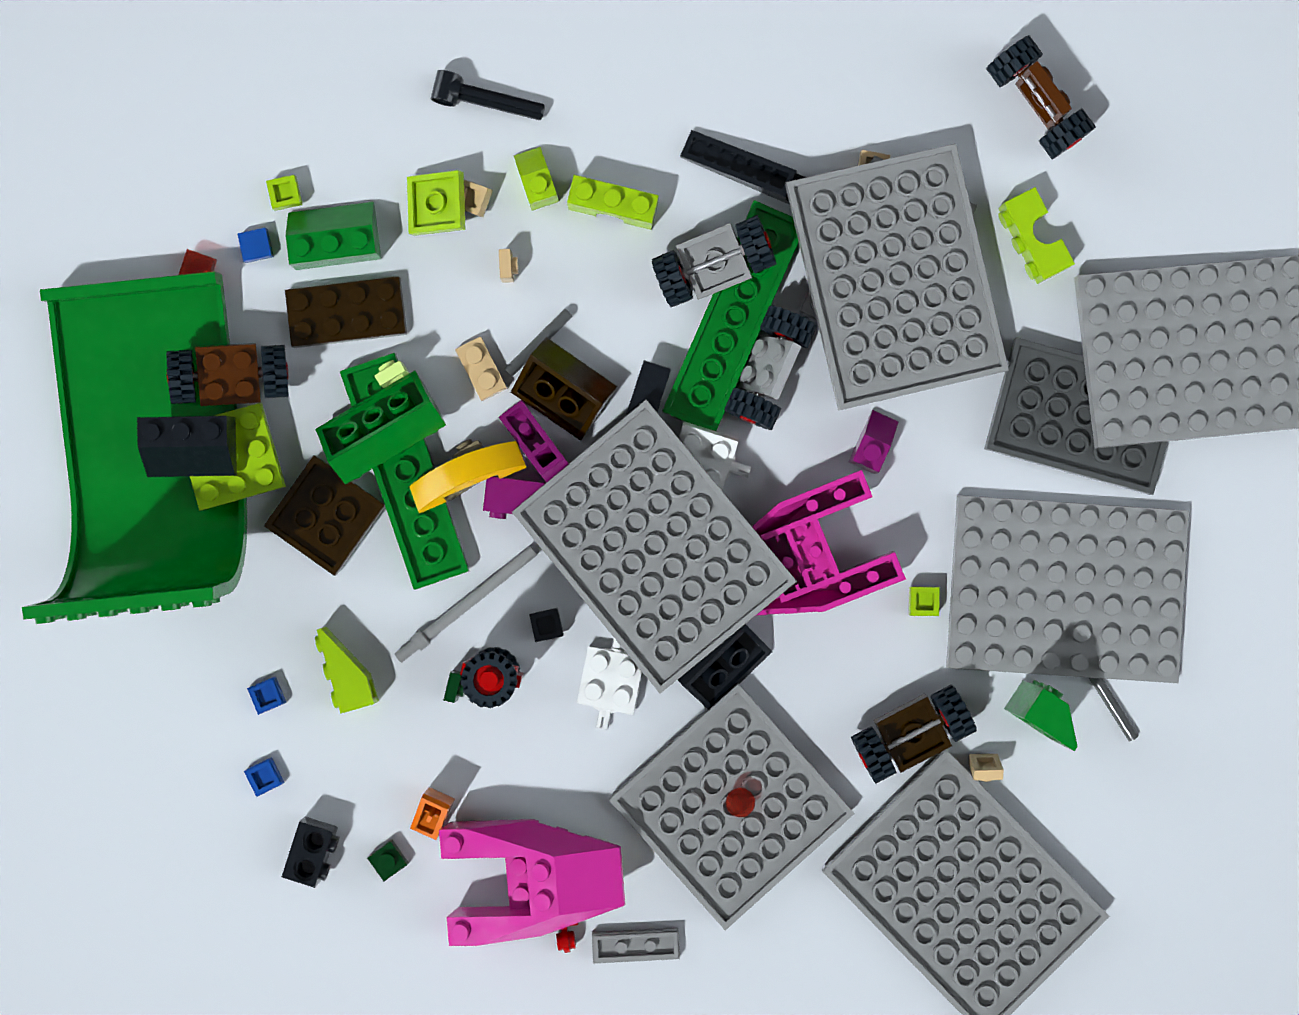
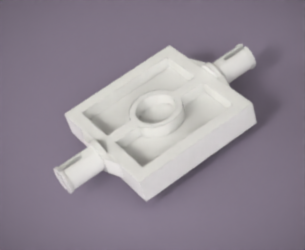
M684 421L678 438L721 490H723L725 481L731 473L748 478L751 466L735 462L738 438Z
M615 638L613 646L603 649L588 646L577 703L589 705L599 710L596 728L602 727L605 730H608L610 713L621 712L634 715L642 678V671Z

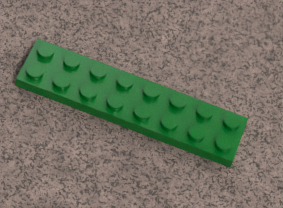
M755 200L746 219L758 215L771 243L777 265L754 273L745 255V260L753 278L712 295L662 410L663 413L679 420L713 431H717L733 388L737 385L760 332L761 323L768 307L771 306L799 242L792 216Z
M395 353L340 371L351 407L384 389L379 385L374 375L380 372L378 368L391 360H394L395 363L398 362ZM425 438L415 443L411 448L398 453L385 463L373 468L414 590L470 571L447 502L419 513L409 486L435 469Z

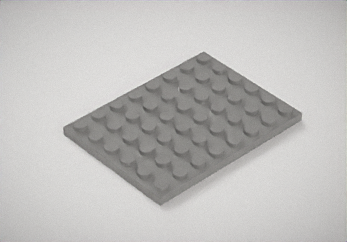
M956 143L786 182L785 186L838 411L1009 371Z
M1299 255L1087 274L1074 277L1095 449L1299 429Z
M647 400L512 511L518 521L660 694L797 582Z
M958 495L956 501L946 668L1179 683L1189 511Z
M947 750L942 751L822 869V872L962 1015H1011L1110 917L977 780H973L972 775Z

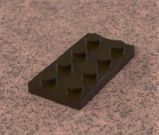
M399 276L285 290L292 348L407 335L402 285Z

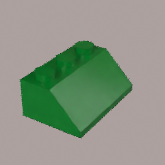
M374 202L288 213L285 237L289 265L295 270L381 259Z
M1022 680L1004 709L1052 741L1072 751H1075L1078 747L1069 704L1061 700L1064 694L1042 682L1039 683L1033 680L1030 683Z

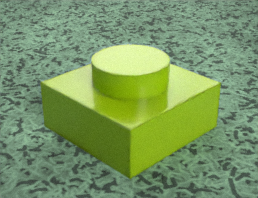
M295 175L266 181L271 206L274 211L303 205Z
M909 587V616H939L940 587Z

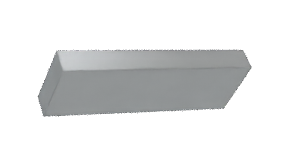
M678 928L592 932L593 964L680 959Z

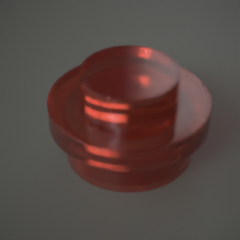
M738 787L728 793L726 807L732 815L745 817L753 811L755 798L748 789Z

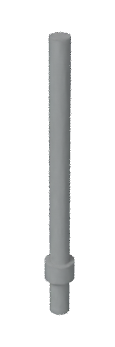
M531 546L423 632L419 630L411 637L412 640L395 653L396 658L402 663L420 649L422 651L431 644L430 640L535 558L537 554Z

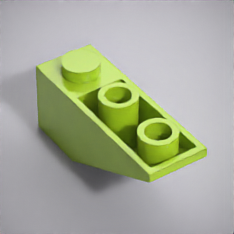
M327 627L317 629L318 635L315 636V643L318 651L324 654L326 663L323 664V671L326 679L332 682L334 691L331 692V699L334 707L339 708L340 714L377 703L379 699L371 673Z

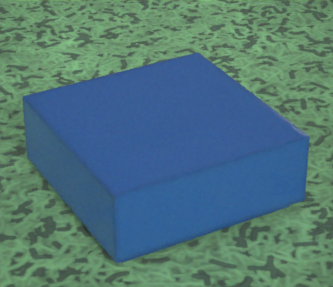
M267 228L237 234L243 262L249 263L274 257Z
M276 676L247 688L258 715L287 703Z
M272 757L244 771L256 797L285 783Z

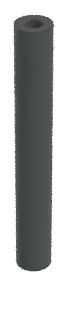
M564 309L504 368L511 377L526 364L530 354L546 337L551 339L573 317L569 311Z
M1089 678L1129 742L1135 740L1139 736L1103 678Z

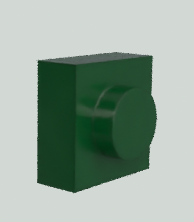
M452 670L450 672L443 701L455 703L458 701V697H464L463 686L461 685V671Z
M393 839L367 858L383 882L409 864Z

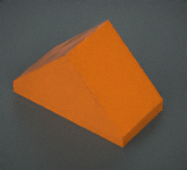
M429 787L421 797L410 829L437 840L439 829L443 827L455 798Z

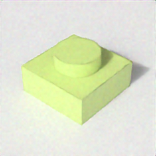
M391 360L378 368L380 372L374 376L379 385L385 388L406 376L409 372L401 361L395 363L394 360Z

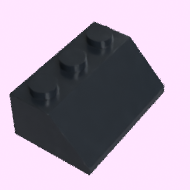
M137 417L138 450L147 477L237 476L236 417Z
M745 624L681 676L678 681L707 709H710L737 683L740 684L772 651Z

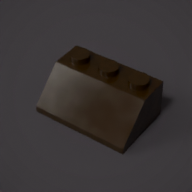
M546 337L530 354L511 393L581 441L607 405L617 386Z

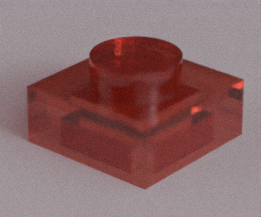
M187 249L178 275L213 272L217 259Z

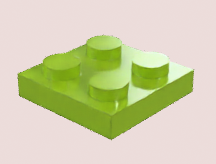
M455 170L407 177L408 230L410 235L417 236L466 230L464 172Z

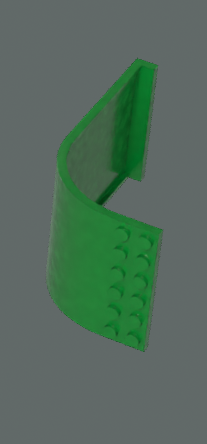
M214 271L40 289L41 301L47 302L71 498V542L66 571L59 588L49 599L22 607L23 620L35 619V624H43L64 619L66 616L67 621L86 619L87 616L97 615V612L98 617L116 616L118 613L128 612V609L130 614H139L158 609L160 605L161 611L181 609L182 606L190 605L189 602H192L193 608L211 606L212 603L220 602V597L234 591L242 574L247 544V498L200 511L190 477H147L138 450L137 417L215 416L238 409L237 404L200 406L198 382H195L196 403L171 404L167 382V351L191 350L194 370H197L196 346L230 345L222 274Z

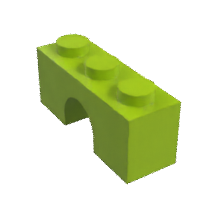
M573 175L567 206L568 210L592 216L597 214L610 215L623 220L625 224L652 230L659 195Z
M1036 187L1004 202L998 208L1000 211L998 213L999 220L1005 229L1008 228L1012 234V245L1018 254H1022L1026 262L1025 270L1030 279H1035L1036 283L1039 284L1075 265L1062 239L1051 244H1044L1035 238L1033 233L1035 221L1048 213Z

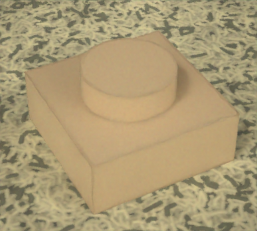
M464 180L465 211L484 217L493 190Z
M499 249V269L502 283L514 282V274H519L518 257H513L511 249Z
M969 754L968 765L973 780L984 782L1003 780L1004 769L998 754Z

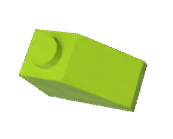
M541 147L514 155L531 210L533 211L559 202Z

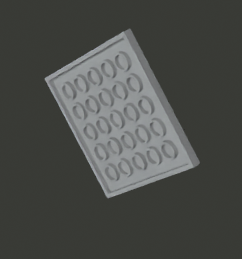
M738 683L609 798L613 806L724 930L728 929L855 814Z

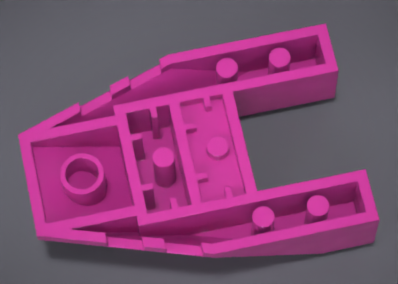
M862 470L782 501L752 525L753 529L797 580L796 583L757 615L824 612L906 580L894 551L839 572L818 519L873 497Z
M535 819L452 821L439 829L441 859L505 858L509 906L458 907L446 917L449 946H479L540 937L625 905L620 845L587 835H577L558 826L555 828L539 823Z

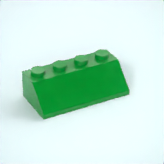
M414 370L315 430L328 463L346 485L354 479L360 478L376 466L385 463L398 453L411 448L420 440L436 433L439 429L446 426V423L418 373Z

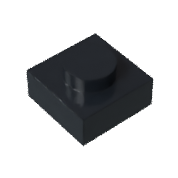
M558 608L529 614L535 642L564 636Z

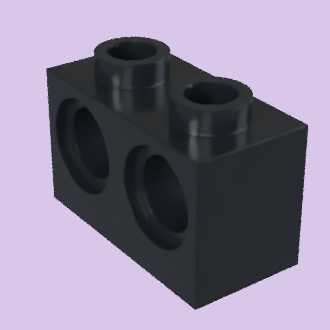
M306 816L301 819L281 877L313 888L321 880L325 881L331 864L327 863L329 854H334L340 838L336 836L338 827ZM317 832L321 834L324 840L323 845L314 844L311 840V833ZM303 860L313 863L315 868L313 873L304 871L302 868Z

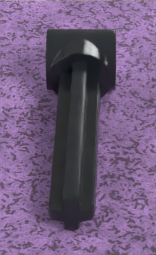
M437 70L430 98L435 103L455 107L456 104H459V101L535 120L543 118L545 105L542 103L463 84L464 80L459 74L447 70Z

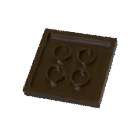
M313 455L264 524V527L333 576H337L381 514L385 504L353 481L345 485L329 464Z

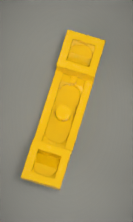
M505 442L481 448L450 460L428 472L409 487L419 513H422L445 503V497L495 475H498L501 479L527 467L517 442Z

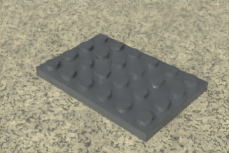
M1015 338L1007 362L1009 371H1006L1003 377L984 449L1144 494L1154 495L1168 442L1095 449L1084 357Z

